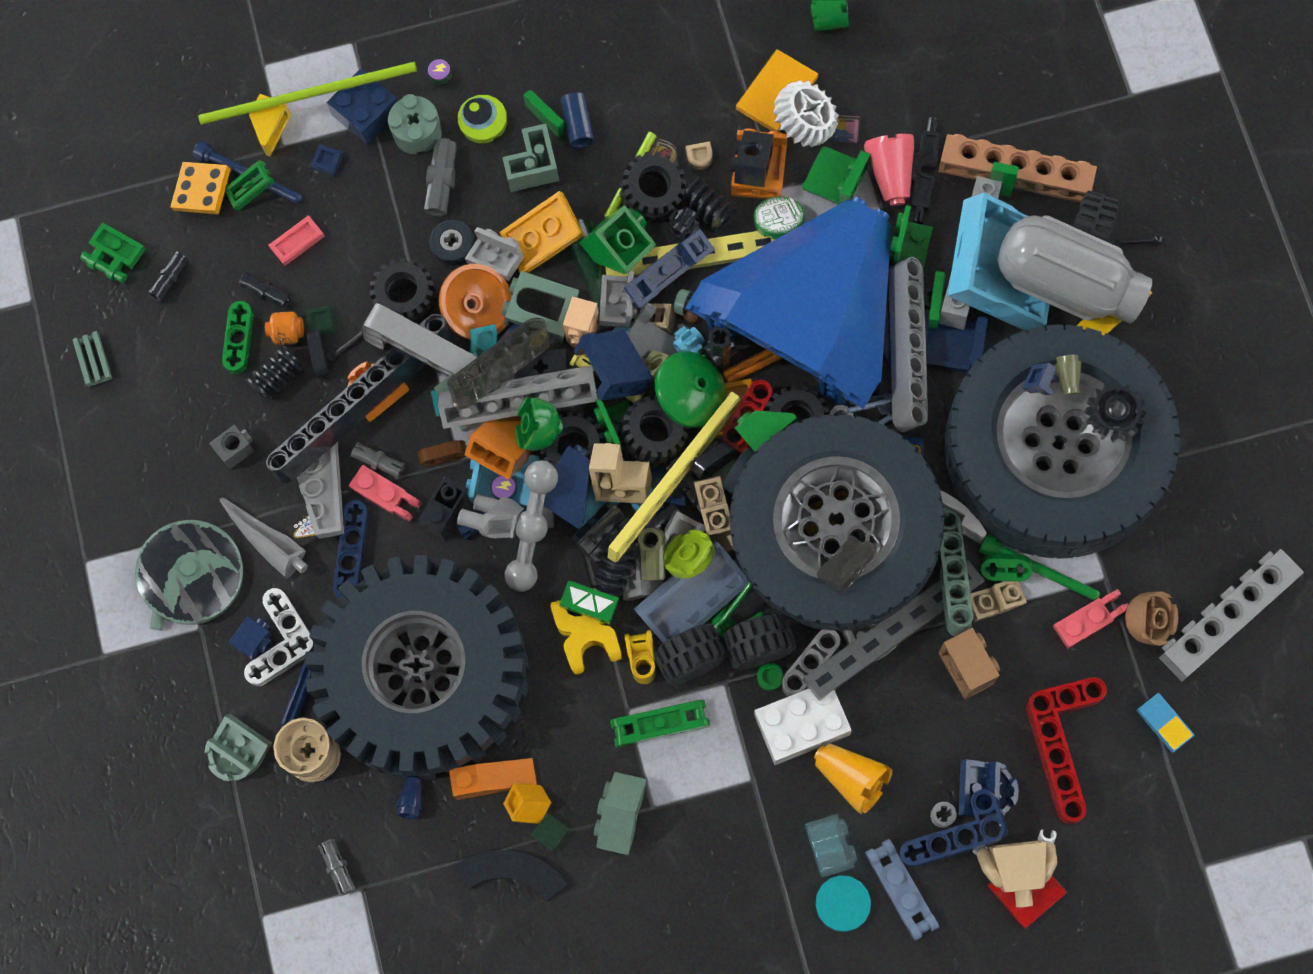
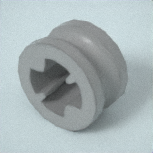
M939 802L933 807L930 817L934 825L939 828H946L953 824L957 813L952 804ZM941 808H946L945 812L949 811L951 814L946 819V822L940 821L941 817L938 819L936 813H939Z

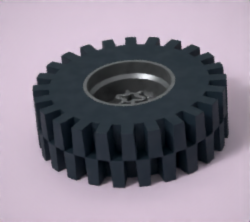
M415 555L414 563L405 564L400 557L387 559L389 569L378 572L371 565L361 570L365 580L356 586L349 580L345 581L338 588L343 595L338 603L335 605L327 600L321 612L326 617V620L322 627L313 624L309 635L315 643L314 651L305 653V665L311 671V679L305 680L307 692L315 699L316 705L313 706V710L317 718L327 727V733L353 757L377 772H389L396 778L406 779L409 776H418L422 780L436 779L437 773L446 771L450 774L449 770L462 767L461 765L470 760H473L476 764L487 757L485 753L487 748L494 742L499 746L505 740L507 735L504 730L510 721L517 722L521 713L518 704L521 697H526L528 684L525 675L526 670H529V660L524 649L525 641L510 608L504 603L499 592L491 584L489 586L486 585L478 573L470 568L464 572L458 568L454 561L442 558L441 564H433L428 556ZM407 632L411 645H407L405 648L398 636ZM440 633L448 638L436 649V641ZM429 640L428 648L424 651L417 650V645L420 641ZM404 652L406 654L405 659L399 663L393 662V658L397 653ZM443 654L452 655L450 663L446 665L439 664V658ZM418 662H420L424 668H420L419 673H416L412 667H416ZM378 665L392 667L393 672L378 674ZM459 668L458 676L447 674L448 671ZM397 678H402L404 680L403 686L398 690H393L391 688L392 682ZM415 680H422V683H417V682H414V681H415ZM449 680L450 686L446 691L440 692L437 690V685L440 681ZM435 692L440 700L432 704L430 694ZM407 693L402 706L395 704V701L400 696ZM417 693H426L423 703H413V698Z

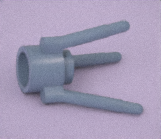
M892 393L871 396L863 409L859 406L848 408L847 412L852 413L878 407L881 415H887L878 423L885 425L893 420Z

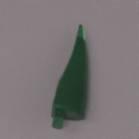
M580 219L577 221L584 236L567 248L587 287L591 302L597 303L600 316L602 267L593 261L579 243L594 229V223L590 219Z

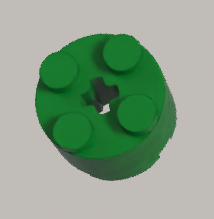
M812 0L811 12L815 31L849 27L847 0Z

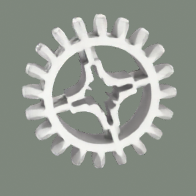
M799 80L798 82L788 84L778 93L779 95L773 103L775 106L773 113L777 115L775 122L781 124L780 130H785L787 137L794 139V144L801 142L803 147L806 145L813 147L821 143L823 144L833 135L838 125L836 120L839 115L834 112L837 106L831 104L832 98H827L825 90L820 91L817 84L811 86L809 81L803 83Z

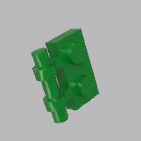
M102 222L88 242L95 250L92 254L84 251L80 256V260L86 262L89 268L93 270L98 269L105 273V276L110 280L124 283L127 279V274L121 272V268L125 265L133 269L146 248ZM105 255L113 258L110 265L102 261Z

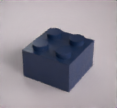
M360 68L352 77L366 74V72ZM376 81L337 91L326 103L331 115L368 145L388 124L389 112L398 101L392 93Z

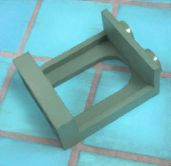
M521 271L519 278H513L509 290L510 293H513L511 301H505L501 315L505 316L504 325L508 326L510 321L552 335V341L562 344L565 337L563 323L572 297L578 298L579 290ZM530 288L565 299L558 322L521 309L516 302L519 292Z

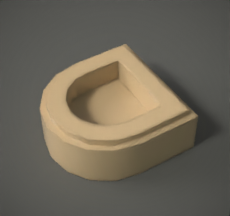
M710 142L686 146L687 158L691 167L697 170H704L711 165L713 156Z

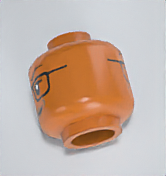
M295 312L273 313L270 321L265 322L266 337H271L275 345L298 343L300 337L304 336L302 317H298Z

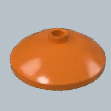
M482 264L461 266L452 271L441 286L439 294L441 315L454 333L470 340V329L496 324V331L499 334L506 327L504 325L505 316H502L501 313L505 301H511L512 294L509 292L510 288L505 279L489 266ZM468 300L473 303L472 309L467 306Z

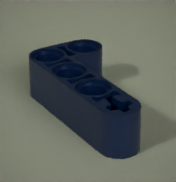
M986 789L976 791L971 798L975 821L907 841L900 849L902 861L907 865L920 867L1003 841L1007 837L1008 828L997 796ZM985 795L990 796L992 799L991 807L987 810H981L978 805L979 799ZM992 822H998L1001 827V831L996 837H990L987 833V827ZM966 830H971L974 834V840L969 845H963L960 839L961 834ZM944 838L947 842V849L945 852L938 854L934 849V844L936 840ZM912 847L917 850L927 849L929 854L924 852L916 855V861L908 855L912 853Z

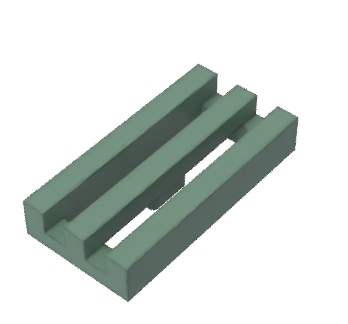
M97 331L92 332L90 336L87 334L83 335L81 339H72L85 384L88 387L113 379L100 335ZM90 342H95L104 372L103 376H100ZM82 345H85L95 379H91Z

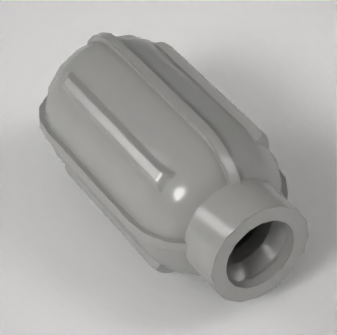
M1036 215L1028 216L1014 223L1006 234L998 253L997 263L999 269L1014 289L1087 321L1110 315L1128 324L1133 323L1142 311L1152 287V279L1133 270L1129 261L1123 255L1121 248L1047 215L1042 217Z

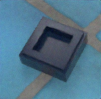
M319 144L311 161L310 168L334 177L343 158V153Z

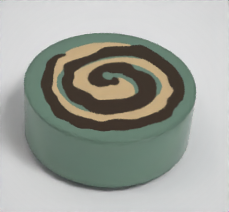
M681 289L678 292L674 303V312L676 314L686 315L688 310L685 308L692 298V291Z

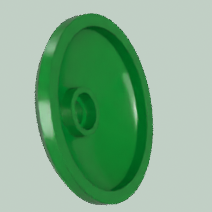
M681 351L666 358L658 368L655 377V391L665 413L680 425L690 428L704 427L726 399L725 383L717 367L701 354Z

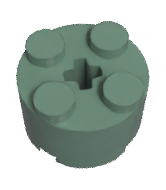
M408 94L391 108L388 124L396 145L401 150L409 154H417V152H428L434 148L435 140L441 138L442 131L437 110L429 100Z

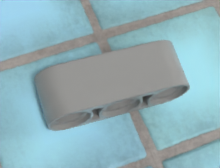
M821 630L787 671L782 682V690L787 697L808 689L802 679L814 669L806 668L803 663L804 660L814 658L818 662L819 667L837 653L840 637L836 631ZM829 637L834 641L835 646L826 649L821 645L820 640ZM795 678L801 682L802 687L799 690H791L787 686V682Z

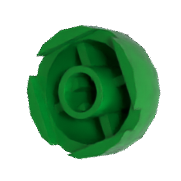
M527 397L522 401L517 416L522 417L521 425L515 426L518 447L530 451L543 450L550 447L557 436L561 434L563 428L562 420L559 419L556 408L548 401L540 398Z

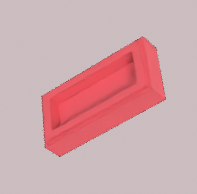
M308 215L268 246L282 264L286 266L325 236Z

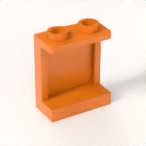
M744 129L746 131L757 132L755 129ZM744 130L737 131V140H742ZM769 131L767 133L774 134L773 153L765 186L758 187L734 183L735 172H733L731 196L764 199L782 196L787 134H782L779 131Z

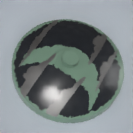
M198 520L177 521L160 528L143 545L136 562V584L146 605L159 617L176 624H201L220 616L235 601L243 582V562L234 541L217 526Z

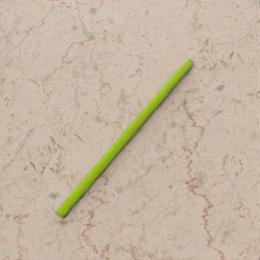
M410 62L201 114L198 117L200 124L203 125L417 72L415 62Z

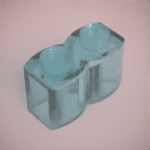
M835 814L804 825L821 878L854 868L853 862L857 861V856L853 845H847L845 835L849 833L844 818L839 820L838 815Z

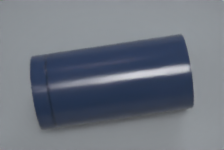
M575 92L561 98V105L570 146L575 149L591 146L595 140L585 95Z

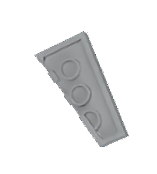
M337 442L297 477L315 535L319 539L344 534Z

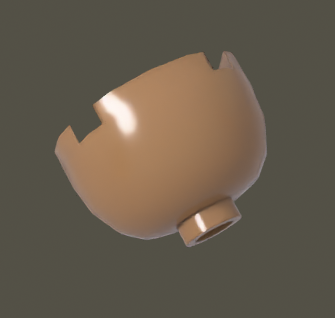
M1162 591L1140 593L1130 601L1126 609L1125 621L1128 632L1137 641L1148 645L1160 646L1169 642L1165 641L1169 635L1175 634L1178 625V609L1176 604H1171L1168 598L1172 597Z

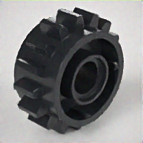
M1115 382L1114 386L1109 387L1106 383L1103 385L1102 391L1096 388L1093 392L1094 397H1089L1087 401L1089 407H1086L1084 414L1089 415L1086 424L1092 425L1094 428L1092 433H1099L1102 440L1111 438L1112 443H1115L1117 438H1121L1123 441H1126L1129 437L1128 434L1135 436L1138 432L1137 428H1141L1144 424V421L1140 418H1144L1146 415V411L1141 410L1145 402L1138 399V391L1132 392L1129 390V385L1122 387L1119 386L1118 382ZM1109 409H1118L1121 412V416L1115 417L1111 415Z

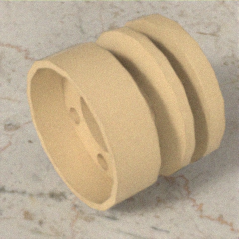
M299 718L291 720L280 729L273 746L274 755L280 767L305 782L323 781L333 774L340 762V745L327 733V729L314 719ZM312 748L315 749V753H311L309 758L307 753L312 752Z

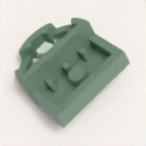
M225 715L214 737L209 739L205 746V753H208L210 762L208 767L215 776L225 781L245 778L260 767L272 742L233 715Z

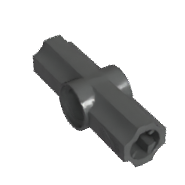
M440 138L435 140L432 163L427 169L426 185L428 188L424 210L425 213L432 216L441 217L447 214L450 190L454 188V163L457 144L450 139Z

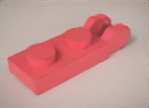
M364 465L361 466L348 486L354 492L392 515L395 513L408 522L412 520L413 516L407 510L398 507L402 500L416 508H420L422 505L418 499L408 494L406 490Z
M1118 589L1102 599H1096L1053 625L1067 649L1113 623L1115 618L1126 612L1128 603L1122 604L1111 613L1105 607L1109 602L1119 598L1121 593Z

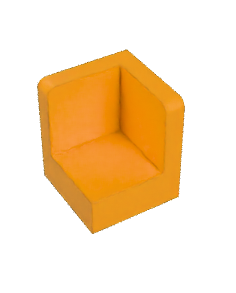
M513 783L503 804L512 821L539 824L542 822L551 801L541 785Z

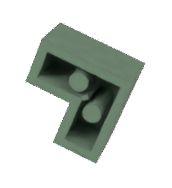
M541 124L522 129L527 152L502 157L511 192L559 181L547 125Z
M614 772L612 781H606L603 798H600L597 814L601 815V820L597 819L594 829V836H598L596 848L629 855L634 839L637 817L643 801L646 779Z

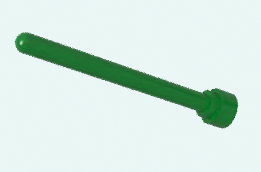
M989 533L986 534L978 551L985 556L993 553L1019 554L1000 545L1001 542L997 541V538ZM1031 559L1033 564L1032 572L1092 600L1100 598L1101 594L1098 590Z

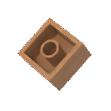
M973 628L945 641L939 651L940 657L964 700L993 686L1000 676L998 674L1000 667L993 656L989 658L984 649L987 647L984 638L979 632L976 634Z

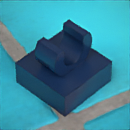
M1050 363L1032 365L1022 388L1029 393L1040 392L1042 395H1053L1054 391L1049 388V384L1059 382V378L1054 375L1056 367Z

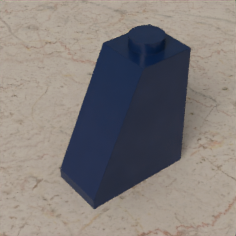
M579 444L576 447L568 446L555 466L558 472V482L551 492L546 493L543 505L578 529L585 522L591 480L589 472L591 460L589 454L591 452Z

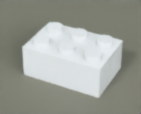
M810 689L756 709L754 712L774 765L847 737L851 733V728L835 690L818 701Z

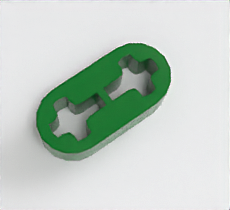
M993 553L985 556L982 560L981 573L986 579L992 581L1021 582L1029 579L1032 574L1033 564L1026 555ZM990 563H996L997 569L995 572L991 571ZM1019 563L1023 564L1024 568L1021 573L1017 569V564Z

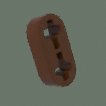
M455 440L418 451L420 466L431 467L466 457L464 455L467 448L466 442L464 440Z

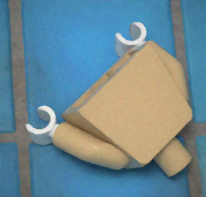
M1041 830L1038 841L989 846V850H987L988 846L972 852L977 855L982 871L994 886L1001 888L1004 892L1015 891L1016 907L1033 906L1031 890L1044 888L1045 882L1050 880L1056 868L1057 856L1054 841L1057 834L1056 831L1052 830L1050 839L1044 837L1043 830Z

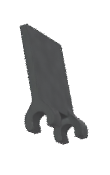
M649 303L644 304L640 308L637 318L627 334L643 362L652 350L670 356L675 354L677 351L673 346V342L676 341L674 333L683 326L686 329H690L684 324H677L672 335L653 325L649 322V319L655 312L656 307ZM650 383L649 386L655 389V386Z

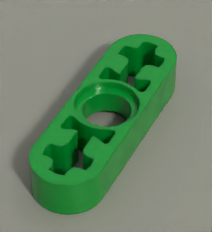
M236 301L229 307L222 356L223 366L229 373L235 375L244 372L247 368L254 318L251 307L244 301ZM241 309H244L247 314L241 316L242 325H239V318L236 313H240ZM243 332L245 337L242 342L236 344L231 341L234 333ZM233 349L237 350V357L240 360V362H237L234 367L229 362L234 361L235 359V352L233 351Z

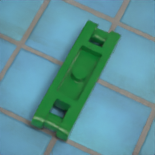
M695 700L610 720L611 728L615 729L616 734L614 739L615 747H624L638 742L710 727L709 718H706L704 712L706 708L705 700ZM694 712L695 720L687 721L686 713ZM633 725L634 734L627 735L625 727Z

